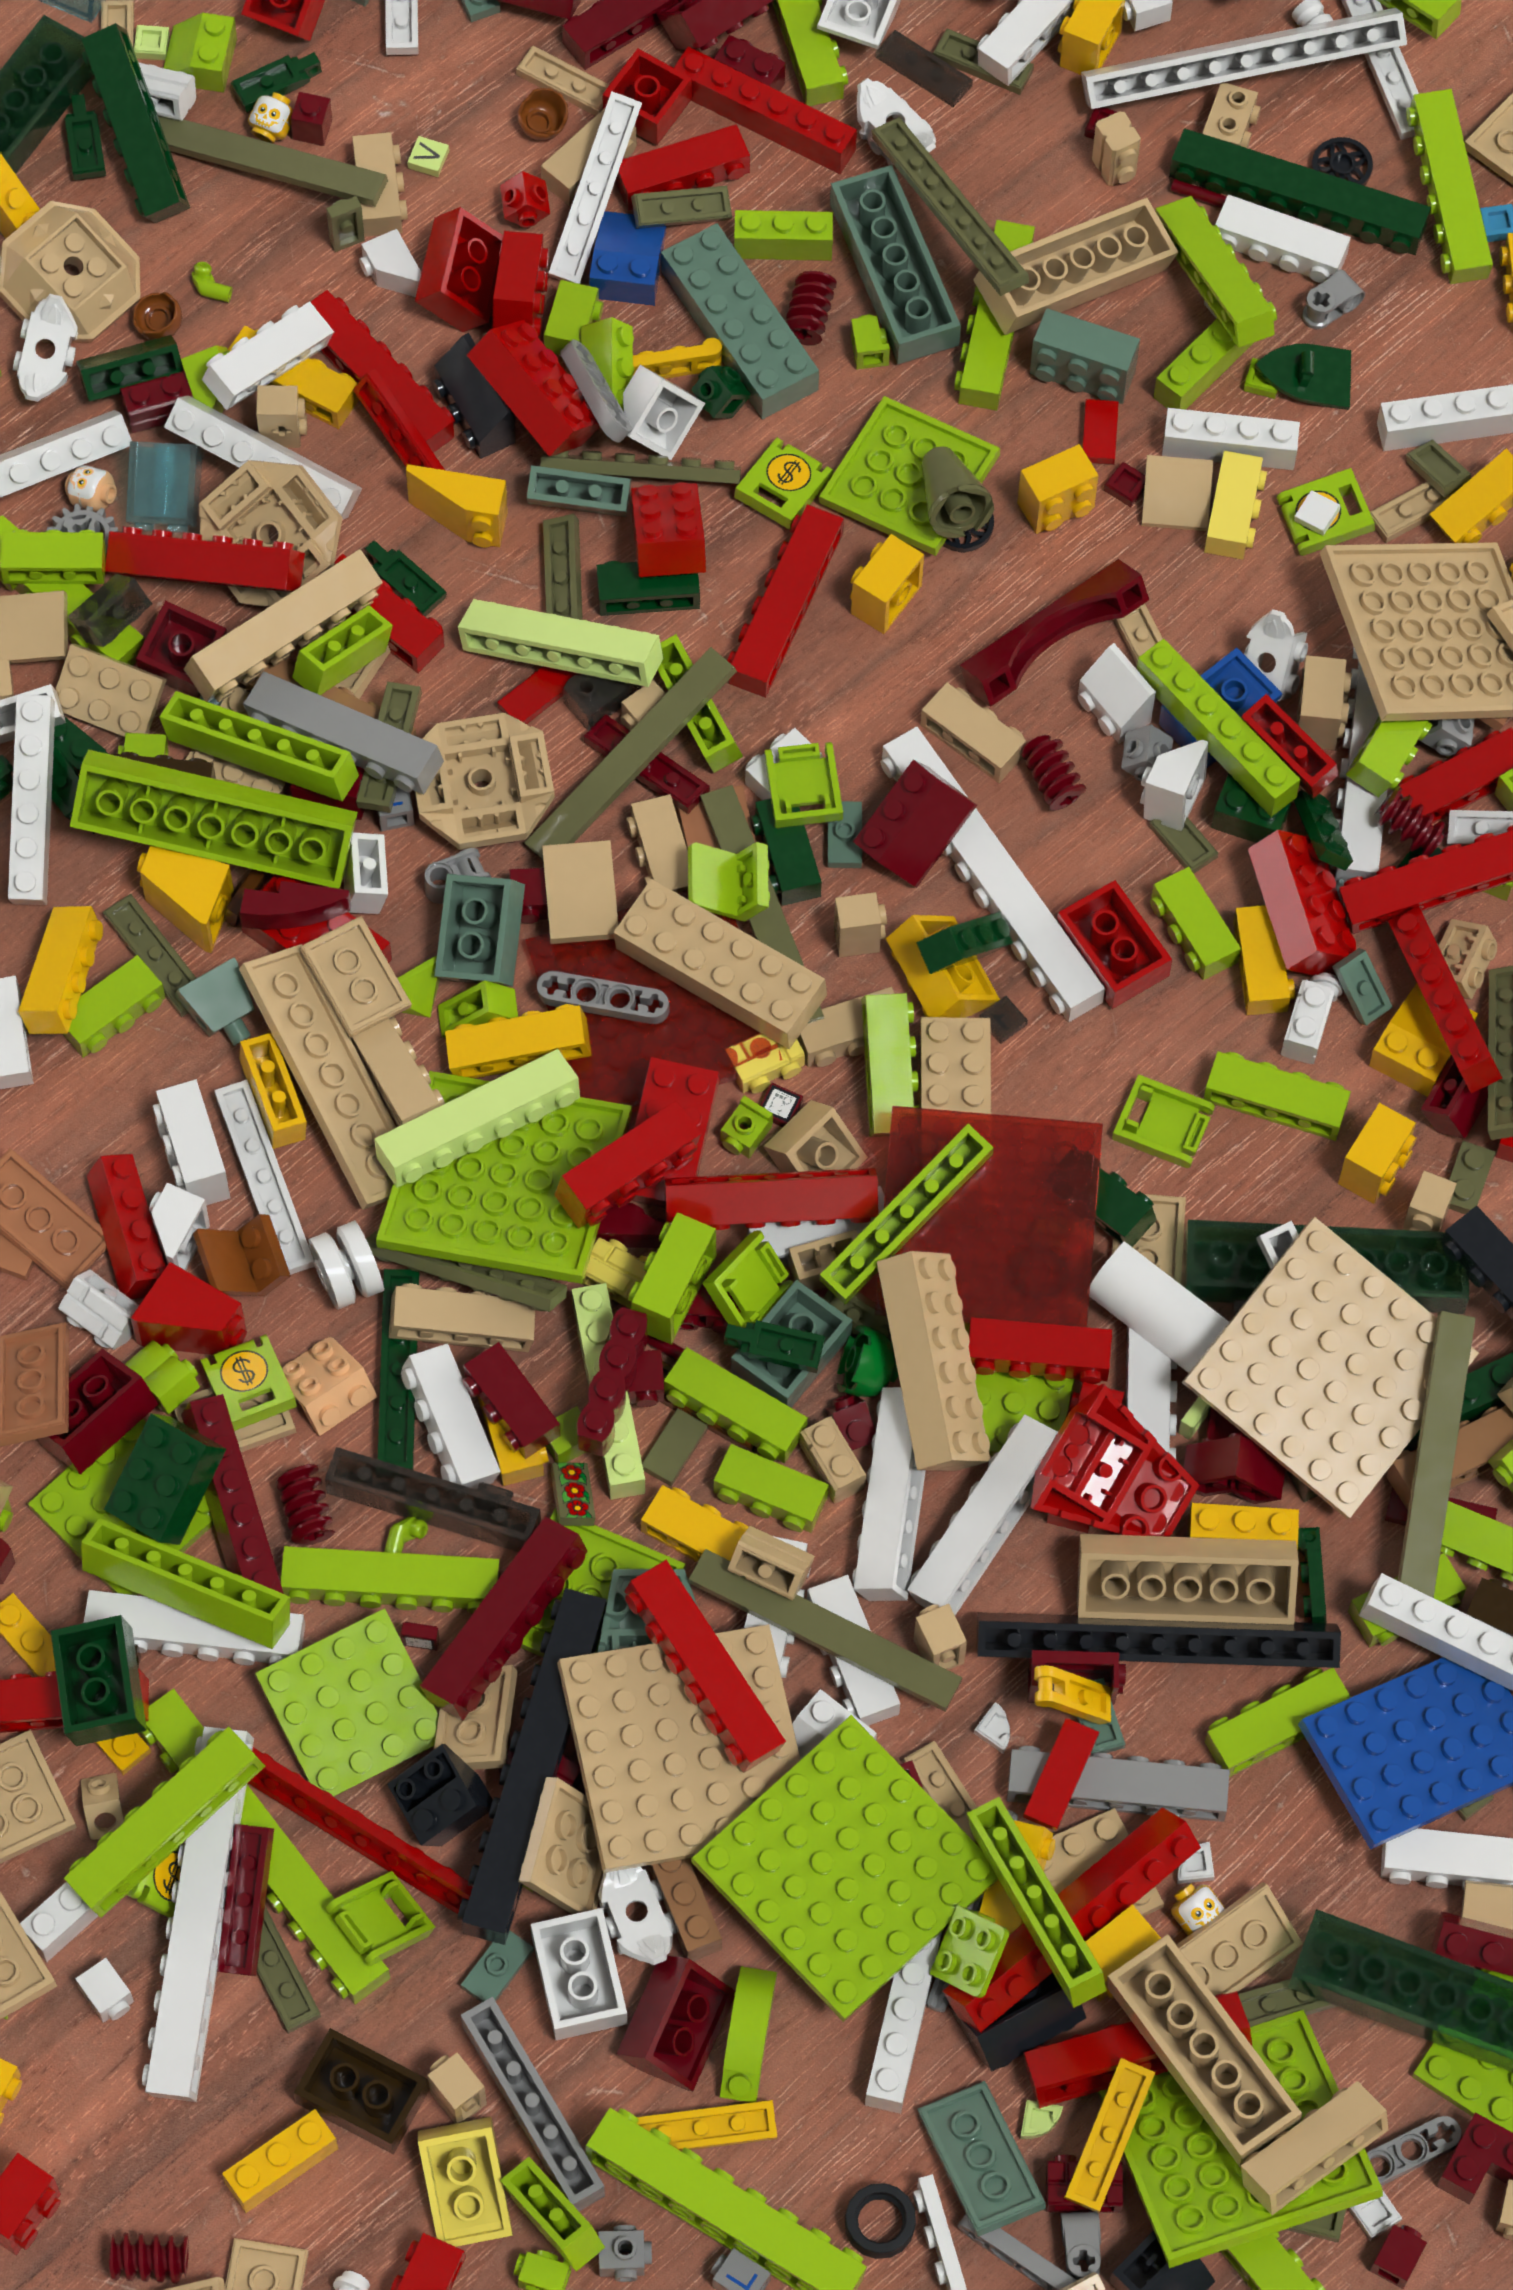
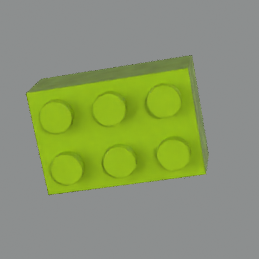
M678 1212L672 1223L667 1221L663 1226L659 1236V1241L662 1243L657 1253L651 1251L644 1266L646 1274L642 1282H635L628 1299L632 1303L630 1309L647 1315V1334L671 1345L716 1257V1228Z

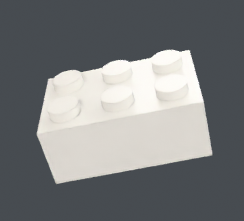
M197 1079L156 1091L158 1104L152 1106L157 1128L164 1142L169 1167L173 1171L176 1187L204 1198L206 1206L230 1199L226 1171Z
M603 1908L532 1923L531 1936L555 2041L628 2024L627 2010Z

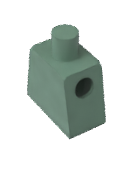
M235 957L182 986L174 993L177 1000L209 1037L224 1029L233 1046L251 1037L242 1018L252 1013L255 1009Z

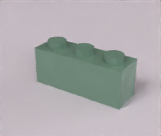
M531 465L527 502L533 505L627 517L631 479Z

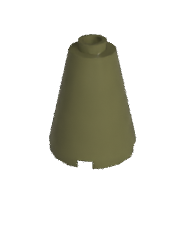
M935 447L927 452L923 457L922 467L928 517L934 531L946 538H960L965 536L964 531L973 527L975 531L981 529L990 520L994 511V503L990 492L950 448Z

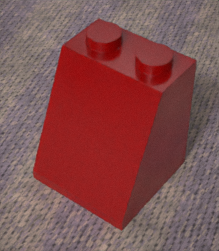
M169 1262L131 1317L136 1343L142 1347H145L153 1340L161 1346L165 1343L168 1344L174 1351L213 1355L242 1344L247 1335L242 1304L172 1262Z

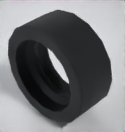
M885 2183L870 2184L857 2191L849 2201L845 2214L846 2235L852 2246L861 2254L875 2259L891 2258L902 2252L911 2242L916 2226L915 2208L909 2197L898 2187ZM883 2199L893 2203L899 2209L903 2224L900 2232L894 2239L888 2242L877 2243L869 2240L862 2234L859 2228L858 2217L860 2211L867 2203Z

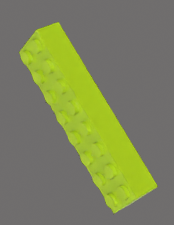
M88 749L81 765L70 827L340 889L358 812Z
M609 2108L586 2144L585 2154L591 2164L729 2250L736 2249L771 2272V2276L794 2290H857L863 2281L867 2266L862 2264L863 2258L847 2247H844L842 2251L829 2243L831 2238L824 2232L814 2227L809 2231L797 2223L799 2218L782 2207L777 2211L765 2204L766 2197L749 2187L746 2191L733 2184L735 2179L730 2174L720 2168H715L714 2171L701 2164L703 2159L698 2154L687 2148H683L681 2152L669 2144L671 2139L655 2128H652L650 2132L637 2124L639 2119L625 2109L620 2108L617 2112Z

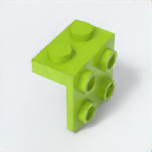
M697 842L689 845L688 900L709 912L744 922L769 908L768 871L770 864L768 860V845L755 842L737 854Z
M957 1905L929 1974L974 1997H984L1009 1938L1008 1929L994 1923L996 1919L988 1915Z

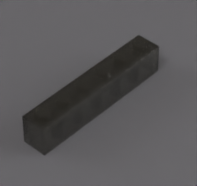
M338 1447L335 1449L325 1476L327 1494L405 1518L415 1517L416 1519H422L428 1525L516 1552L520 1551L541 1523V1513L538 1508Z

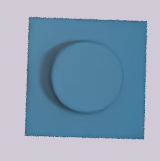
M1512 204L1480 208L1488 242L1506 240L1507 234L1513 233Z

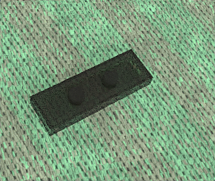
M896 30L876 51L877 59L953 108L972 87L973 79Z

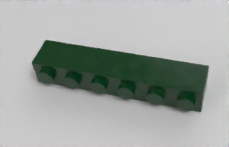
M115 23L81 38L85 48L82 50V56L88 68H92L95 79L92 80V84L98 97L103 98L106 107L103 110V115L109 127L114 129L116 139L113 140L114 146L119 156L124 157L127 165L124 173L131 187L135 188L138 198L135 199V204L140 215L158 223L190 209L191 207L127 30Z

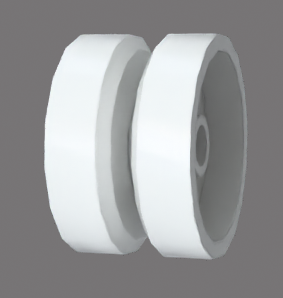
M355 1220L337 1227L336 1235L340 1250L331 1235L326 1232L308 1239L317 1274L337 1310L355 1303L356 1293L352 1280L359 1292L366 1298L384 1291L382 1278L372 1251Z

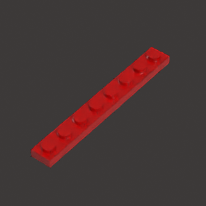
M253 1747L252 1752L265 1767L248 1784L387 1871H393L403 1881L458 1914L462 1899H469L473 1888L468 1886L466 1879L456 1874L451 1868L443 1866L430 1858L419 1848L413 1847L401 1840L390 1830L382 1828L369 1820L358 1810H354L340 1802L329 1792L323 1791L311 1784L300 1774L292 1772L279 1764L268 1754L262 1753Z

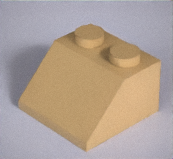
M810 1100L763 1146L781 1172L857 1169L868 1158L836 1110L831 1106Z

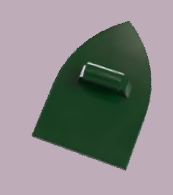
M1292 344L1269 352L1255 364V368L1269 384L1295 400L1326 407L1350 409L1352 350L1315 344Z

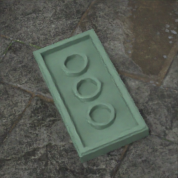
M986 2081L917 2109L918 2116L977 2237L1046 2209V2203Z

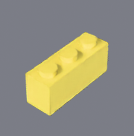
M1224 450L1207 532L1205 553L1243 560L1246 547H1253L1256 529L1250 528L1251 518L1258 520L1262 500L1255 499L1257 490L1264 491L1267 471L1261 470L1263 457Z

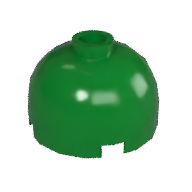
M858 1325L855 1327V1330L859 1331L857 1337L849 1336L841 1354L837 1374L841 1375L844 1373L843 1384L837 1383V1389L840 1393L864 1398L876 1396L882 1392V1388L888 1386L889 1382L894 1383L898 1377V1370L891 1340L884 1333L876 1329Z

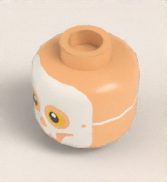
M82 465L68 475L65 483V492L70 503L73 506L78 503L81 509L86 510V507L90 506L93 507L94 512H97L101 508L106 509L116 498L117 488L113 476L107 470Z

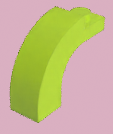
M743 1966L740 1968L728 2033L720 2098L751 2103L757 2102L777 1972Z

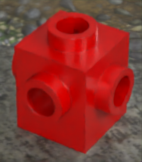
M521 171L500 185L504 219L528 229L550 215L545 180Z

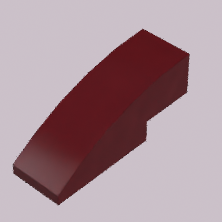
M281 881L279 893L245 888L240 909L242 928L264 930L288 929L312 925L335 918L350 911V890Z

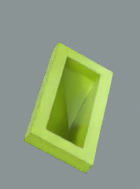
M437 955L397 978L412 1003L411 1008L402 1013L427 1018L431 1017L440 978L435 977Z

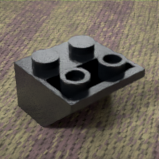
M446 1744L438 1746L387 1784L421 1846L442 1847L489 1813L493 1801L480 1776Z
M1153 2230L1112 2272L1109 2282L1117 2290H1208L1215 2283V2279L1200 2258L1169 2268Z

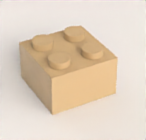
M1306 655L1299 687L1296 724L1322 749L1335 750L1337 738H1344L1345 723L1348 720L1349 703H1347V698L1350 692L1352 673L1346 672L1347 659Z

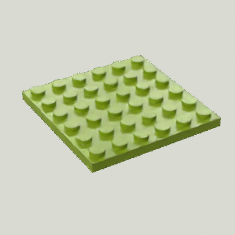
M429 1071L428 1073L431 1079L430 1088L432 1090H439L445 1104L491 1082ZM580 1097L568 1107L559 1108L545 1115L537 1122H530L514 1130L509 1136L498 1138L484 1145L476 1152L467 1153L453 1160L448 1166L437 1168L413 1183H406L398 1188L393 1184L376 1237L377 1248L583 1284L600 1222L592 1227L587 1223L578 1229L554 1194L563 1174L627 1133L632 1116V1106Z
M852 1715L691 1859L694 1866L843 2022L949 1926L957 1905L968 1908L998 1881L980 1847Z
M1304 2009L1250 2027L1254 2050L1302 2112L1301 2122L1308 2112L1324 2106L1339 2091ZM1169 2071L1154 2075L1123 2152L1169 2268L1383 2197L1381 2184L1364 2148L1278 2212L1271 2215L1243 2186L1241 2167H1239ZM1107 2089L1098 2092L1102 2102Z

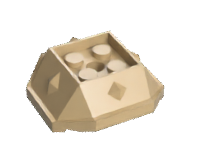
M50 201L2 242L0 253V297L24 321V319L30 320L31 312H34L38 303L46 299L49 294L62 296L78 327L77 340H72L71 343H91L140 300V257L96 209ZM72 264L76 266L80 274L76 276L68 274L64 269V265ZM47 339L41 340L43 343H53Z
M248 460L199 503V517H201L200 534L203 535L202 540L212 541L213 535L233 538L232 543L242 544L243 538L262 540L264 547H273V542L269 538V530L274 525L278 530L276 541L294 544L293 550L305 553L301 586L334 566L343 517L302 465ZM228 586L240 603L269 607L292 593Z
M498 713L437 723L423 738L438 746L444 762L424 795L415 791L420 820L459 850L525 840L529 837L555 798L542 730L533 726L530 727L506 713ZM479 781H486L490 783L486 787H478L474 785Z

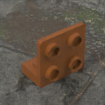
M259 1214L238 1231L197 1229L193 1232L209 1284L227 1295L265 1297L291 1277L270 1215Z

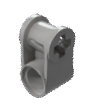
M1343 269L1338 270L1326 281L1309 291L1306 298L1307 306L1302 314L1303 321L1310 328L1323 329L1342 315L1354 310L1364 299L1365 292Z
M468 848L456 855L430 864L426 868L424 876L426 897L433 903L443 904L445 885L439 886L432 882L435 880L446 881L447 874L491 877L490 873L484 871L479 861L481 855L478 849Z
M1095 2211L1061 2213L1062 2244L1065 2247L1067 2274L1076 2280L1094 2271L1099 2275L1101 2264L1099 2213ZM1079 2260H1086V2264L1089 2266L1088 2271H1081Z

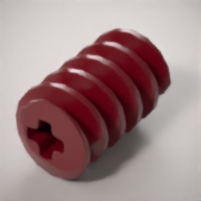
M805 271L800 273L795 279V287L792 291V298L789 302V310L787 311L785 322L802 345L819 344L822 341L820 335L826 329L824 323L828 321L827 312L831 310L830 301L834 298L833 290L837 286V281L834 277L824 272Z
M1041 735L1024 745L1021 749V756L1026 760L1027 768L1032 771L1033 779L1038 782V789L1044 794V801L1049 805V810L1056 811L1074 803L1087 788L1084 784H1076L1081 778L1079 773H1070L1075 765L1072 761L1065 762L1069 757V753L1066 750H1060L1063 746L1062 740H1050V735Z
M1398 786L1375 812V814H1381L1377 824L1381 826L1390 821L1391 825L1388 831L1390 835L1401 830L1400 843L1412 839L1409 850L1413 852L1422 847L1421 855H1428L1429 857L1449 831L1442 834L1445 825L1442 821L1431 825L1434 818L1433 813L1430 812L1421 817L1424 807L1422 804L1410 808L1413 800L1412 796L1408 795L1400 800L1402 788Z
M307 1464L289 1469L276 1481L277 1488L281 1491V1502L285 1504L283 1510L285 1516L288 1517L287 1525L292 1530L290 1534L291 1540L299 1545L320 1543L336 1533L333 1530H325V1527L333 1523L332 1517H321L322 1514L329 1510V1504L318 1503V1501L326 1497V1493L323 1490H314L322 1484L321 1478L310 1477L319 1471L316 1464Z
M124 2232L120 2243H116L113 2234L109 2259V2271L112 2280L117 2281L124 2270L128 2281H133L139 2271L143 2282H148L154 2272L157 2282L163 2283L169 2272L172 2283L178 2284L182 2274L184 2273L185 2277L187 2274L189 2238L184 2236L180 2246H176L173 2235H169L165 2245H161L158 2234H154L150 2245H146L143 2233H139L135 2244H131L129 2235Z

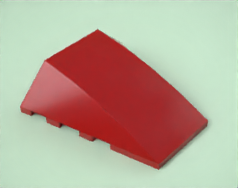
M1102 1383L1071 1409L1035 1471L1030 1508L1121 1535L1170 1537L1200 1485L1169 1452L1164 1450L1157 1442V1439L1133 1417L1134 1415L1129 1409L1121 1404L1114 1397L1112 1391Z

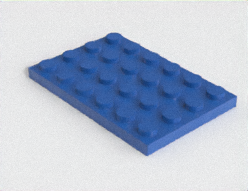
M1444 1657L1305 1717L1298 1724L1370 1850L1513 1786L1512 1694L1508 1688Z

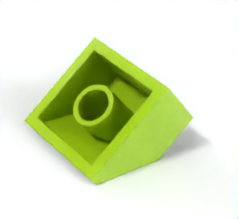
M203 12L174 25L163 68L193 75L195 77L196 89L224 93L237 41L235 17Z

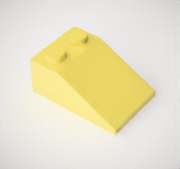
M486 2117L418 2131V2146L437 2239L457 2247L513 2236L505 2188L500 2181L503 2176L492 2118Z

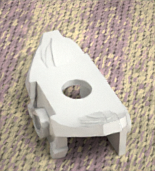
M866 78L857 85V121L862 127L859 131L860 137L863 140L866 139L872 151L877 155L881 154L887 160L889 166L893 165V163L873 140L871 132L872 129L885 124L889 116H892L894 119L900 117L928 152L936 148V138L933 129L891 88H887L883 83L872 81L869 78Z
M49 294L46 299L38 303L35 311L31 312L30 320L24 319L20 338L25 339L23 351L16 352L13 370L18 371L19 388L27 400L38 402L63 386L68 379L65 368L66 366L72 367L76 348L71 347L72 340H77L78 327L62 296ZM43 339L50 340L55 345V353L48 359L40 358L36 354V345Z
M1272 609L1251 627L1246 637L1251 640L1245 649L1244 655L1282 692V697L1278 700L1281 701L1291 698V695H1294L1298 689L1300 676L1297 675L1300 662H1303L1307 655L1308 643H1305L1307 633L1300 632L1295 634L1293 626L1286 618L1285 613ZM1264 653H1270L1275 658L1276 665L1271 672H1264L1260 668Z
M641 1867L604 1873L598 1893L600 1908H603L604 1913H608V1917L605 1918L608 1933L611 1939L618 1938L617 1950L619 1955L625 1954L652 1965L666 1961L667 1954L670 1953L673 1934L677 1932L670 1913L664 1914L659 1904L663 1897L657 1881H650L646 1869L642 1870ZM633 1902L643 1903L648 1910L647 1916L638 1922L630 1920L626 1915V1908L629 1904Z

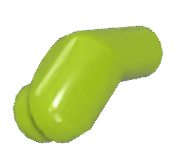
M196 263L192 272V281L198 293L207 298L229 303L233 287L216 283L211 274L212 267L208 263Z
M407 1517L395 1523L389 1530L384 1552L402 1553L404 1543L416 1537L419 1539L425 1537L428 1532L427 1523L418 1517Z

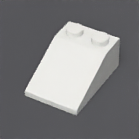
M827 0L817 29L878 49L896 15L901 0Z

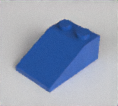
M604 212L596 238L589 277V285L599 288V299L655 306L661 268V251L664 249L667 226L636 229L634 214Z
M1235 648L1201 675L1240 717L1265 694L1275 703L1282 697V692L1238 648ZM1162 705L1159 725L1181 747L1197 742L1195 737ZM1209 752L1207 768L1217 761Z

